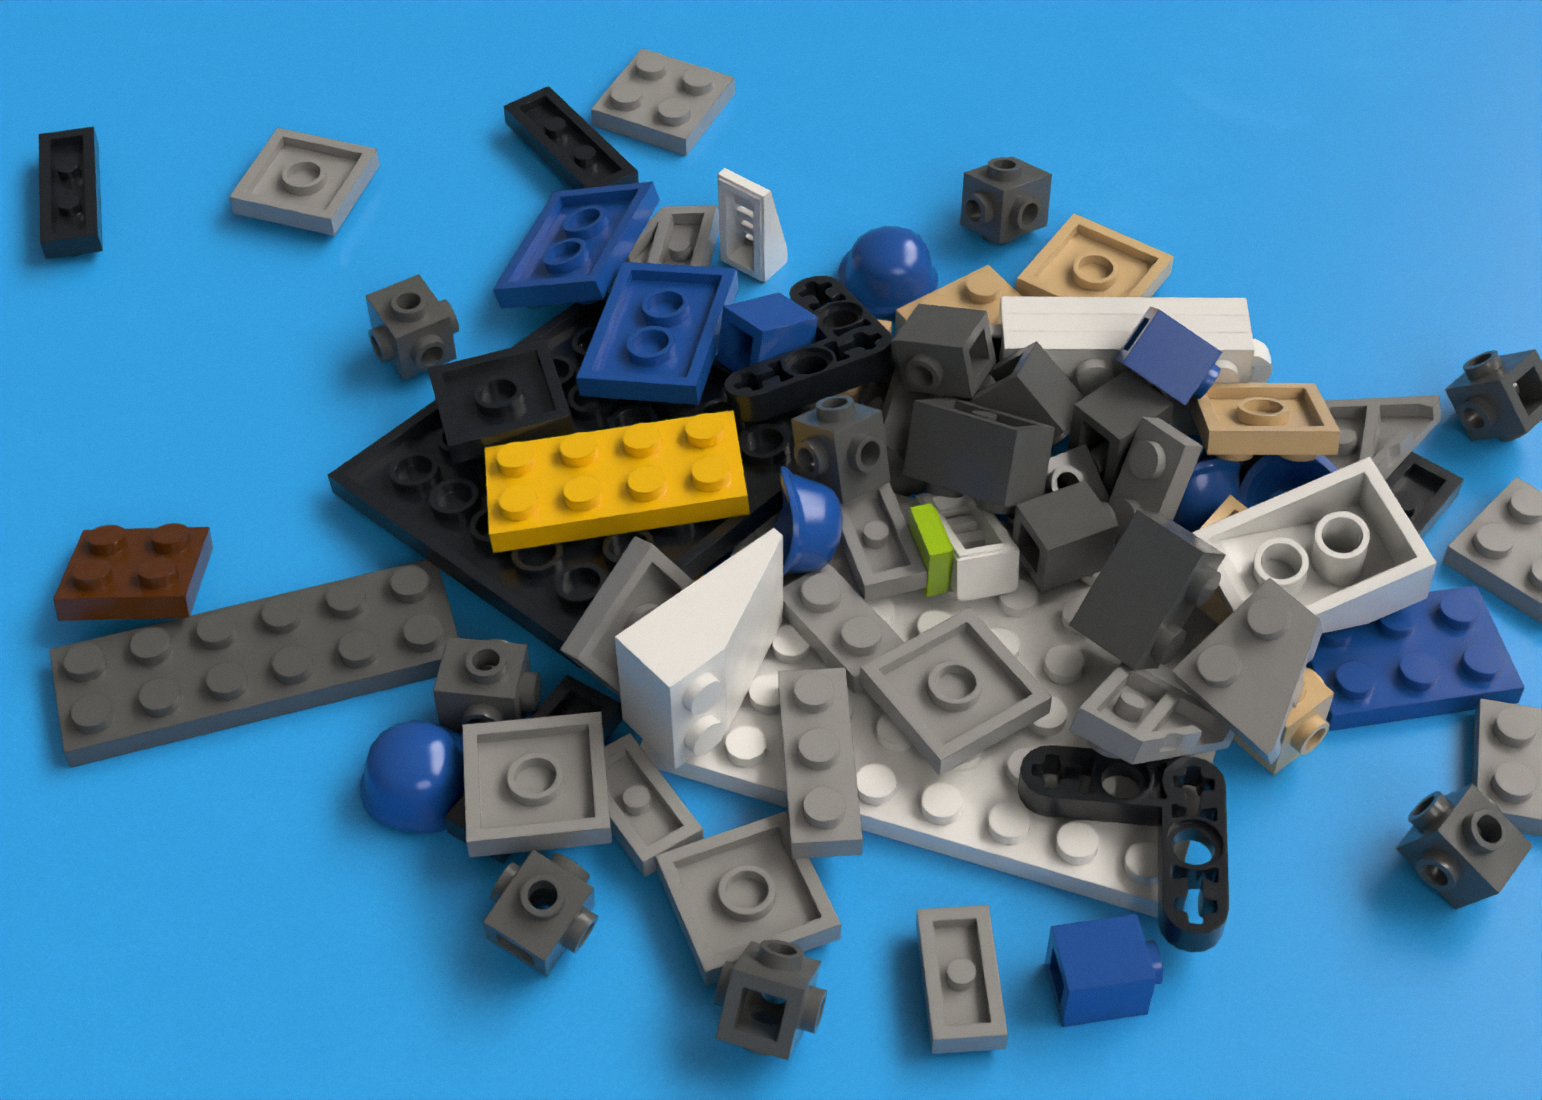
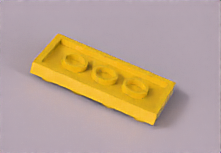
M734 410L485 447L488 528L493 553L750 514Z

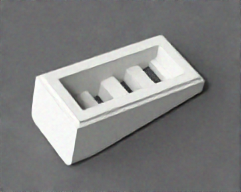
M724 168L718 173L720 260L765 283L788 261L787 246L770 190Z
M932 493L919 494L915 496V506L932 503V506L936 507L954 549L950 587L959 601L964 602L1012 593L1018 588L1020 550L994 513L978 509L976 507L977 499L967 495L952 498ZM969 514V515H967V516H961V517H956V518L945 519V518H949V517H954V516H960V515Z

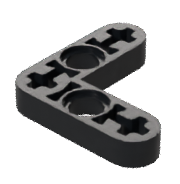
M813 276L796 282L789 291L790 300L818 317L814 343L733 372L726 378L724 384L729 411L734 410L735 419L738 421L760 422L818 402L823 398L879 380L889 375L895 368L892 356L893 341L890 332L837 279L828 276Z
M1057 745L1040 746L1031 750L1023 758L1018 782L1019 798L1025 807L1035 814L1053 818L1158 826V924L1160 932L1168 943L1177 949L1187 952H1203L1217 944L1222 937L1229 911L1226 784L1223 774L1215 765L1205 759L1190 756H1179L1132 765L1121 758L1106 757L1092 748ZM1043 774L1056 775L1058 788L1044 787ZM1081 775L1091 776L1088 793L1080 792L1082 784ZM1120 775L1128 777L1137 784L1140 792L1131 798L1122 799L1114 797L1106 792L1102 782L1111 776ZM1185 785L1196 787V793L1201 797L1196 816H1185L1187 793L1185 789H1182ZM1181 841H1196L1207 847L1212 858L1204 864H1188L1177 857L1173 847ZM1188 889H1200L1198 913L1203 918L1202 924L1190 923L1187 912L1183 911Z

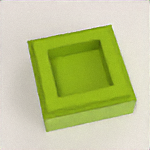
M932 503L910 507L908 527L928 571L926 588H923L926 597L948 593L954 549L936 507H933Z

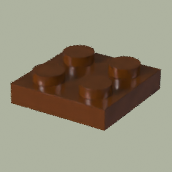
M171 523L157 528L124 529L117 525H104L92 530H83L53 599L58 621L189 618L213 550L210 527H187L183 524Z

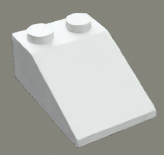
M1370 456L1192 532L1226 554L1217 569L1221 573V580L1217 589L1231 614L1267 579L1271 578L1320 618L1323 629L1322 633L1369 624L1426 599L1436 567L1435 559Z
M775 528L756 539L615 636L622 719L674 769H677L695 755L701 756L708 753L720 742L723 735L728 731L783 621V535Z

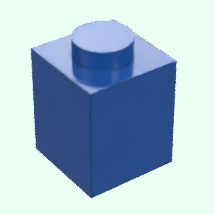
M779 292L726 305L723 307L716 360L735 372L741 368L812 344L815 341L818 317Z
M1150 306L1114 359L1186 406L1192 396L1201 399L1211 388L1221 370L1215 363L1223 352L1160 309Z
M1137 913L1051 926L1045 967L1062 1027L1148 1014L1154 986L1161 984L1163 981V966L1156 942L1154 940L1145 941Z

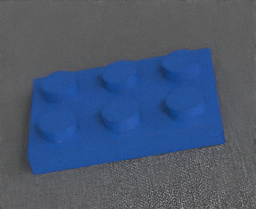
M653 181L553 192L493 288L500 307L526 306L529 309H537L549 304L576 302L581 305H587L598 300H604L617 277L622 262L626 261L660 201Z
M622 262L576 377L580 396L699 405L718 349L723 307L733 304L739 288L736 268Z
M1477 585L1431 591L1426 599L1369 624L1322 633L1313 660L1306 664V667L1315 671L1322 678L1325 685L1334 692L1326 722L1330 725L1328 731L1476 710L1480 698L1516 704L1519 703L1525 689Z

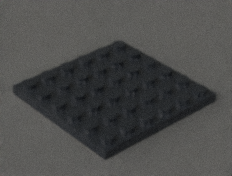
M607 293L604 300H598L591 304L581 305L574 303L512 346L516 347L546 339L571 414L574 433L691 417L704 413L711 414L729 411L724 384L726 378L733 371L716 360L717 355H715L699 405L580 396L576 377L609 293ZM436 400L327 476L332 492L582 669L581 666L560 651V649L634 536L653 544L692 580L695 579L780 511L783 504L782 490L779 484L780 467H788L793 474L799 475L794 459L795 443L791 419L811 411V409L804 406L760 422H742L735 419L748 495L749 515L493 553L489 537L485 458L473 459L457 464L452 463Z

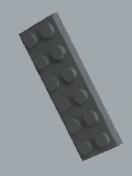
M426 559L191 615L189 618H178L49 649L63 750L70 768L437 677L447 637L459 638L440 570Z

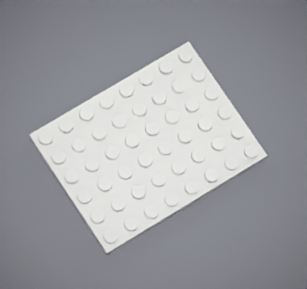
M894 493L908 525L909 508L915 506V499ZM779 512L736 545L730 557L770 531ZM969 514L960 515V516H954V517H949V518H945V519L956 518V517H961V516H967V515H969ZM1000 521L1012 538L1013 525ZM839 541L838 548L829 564L861 596ZM1019 560V585L1012 593L962 602L958 600L950 587L948 588V593L926 597L923 589L867 602L904 642L970 607L1052 696L1050 713L939 776L865 688L856 693H853L848 688L862 830L1158 918V826L1046 817L1035 814L1026 808L1020 800L1018 793L1021 764L1023 758L1031 750L1049 745L1091 748L1086 739L1069 731L1079 707L1122 661L1079 633L1069 624L1100 572L1041 592ZM785 574L783 576V587L805 574ZM1195 606L1182 627L1186 631V638L1175 657L1165 665L1160 664L1158 669L1142 670L1189 694L1175 681L1172 670L1211 634L1219 624ZM783 617V621L728 731L711 751L701 756L695 755L677 769H674L644 739L640 747L658 770L787 808L778 694V671L825 669L830 667ZM1216 750L1185 756L1205 759L1213 764ZM1043 774L1044 787L1058 788L1056 775ZM1081 775L1082 784L1080 792L1088 793L1091 776ZM1120 775L1111 776L1102 782L1106 792L1114 797L1122 799L1131 798L1140 792L1137 784L1128 777ZM1185 785L1182 788L1187 793L1185 816H1196L1201 797L1197 795L1196 787ZM1191 840L1181 841L1173 847L1174 853L1184 862Z

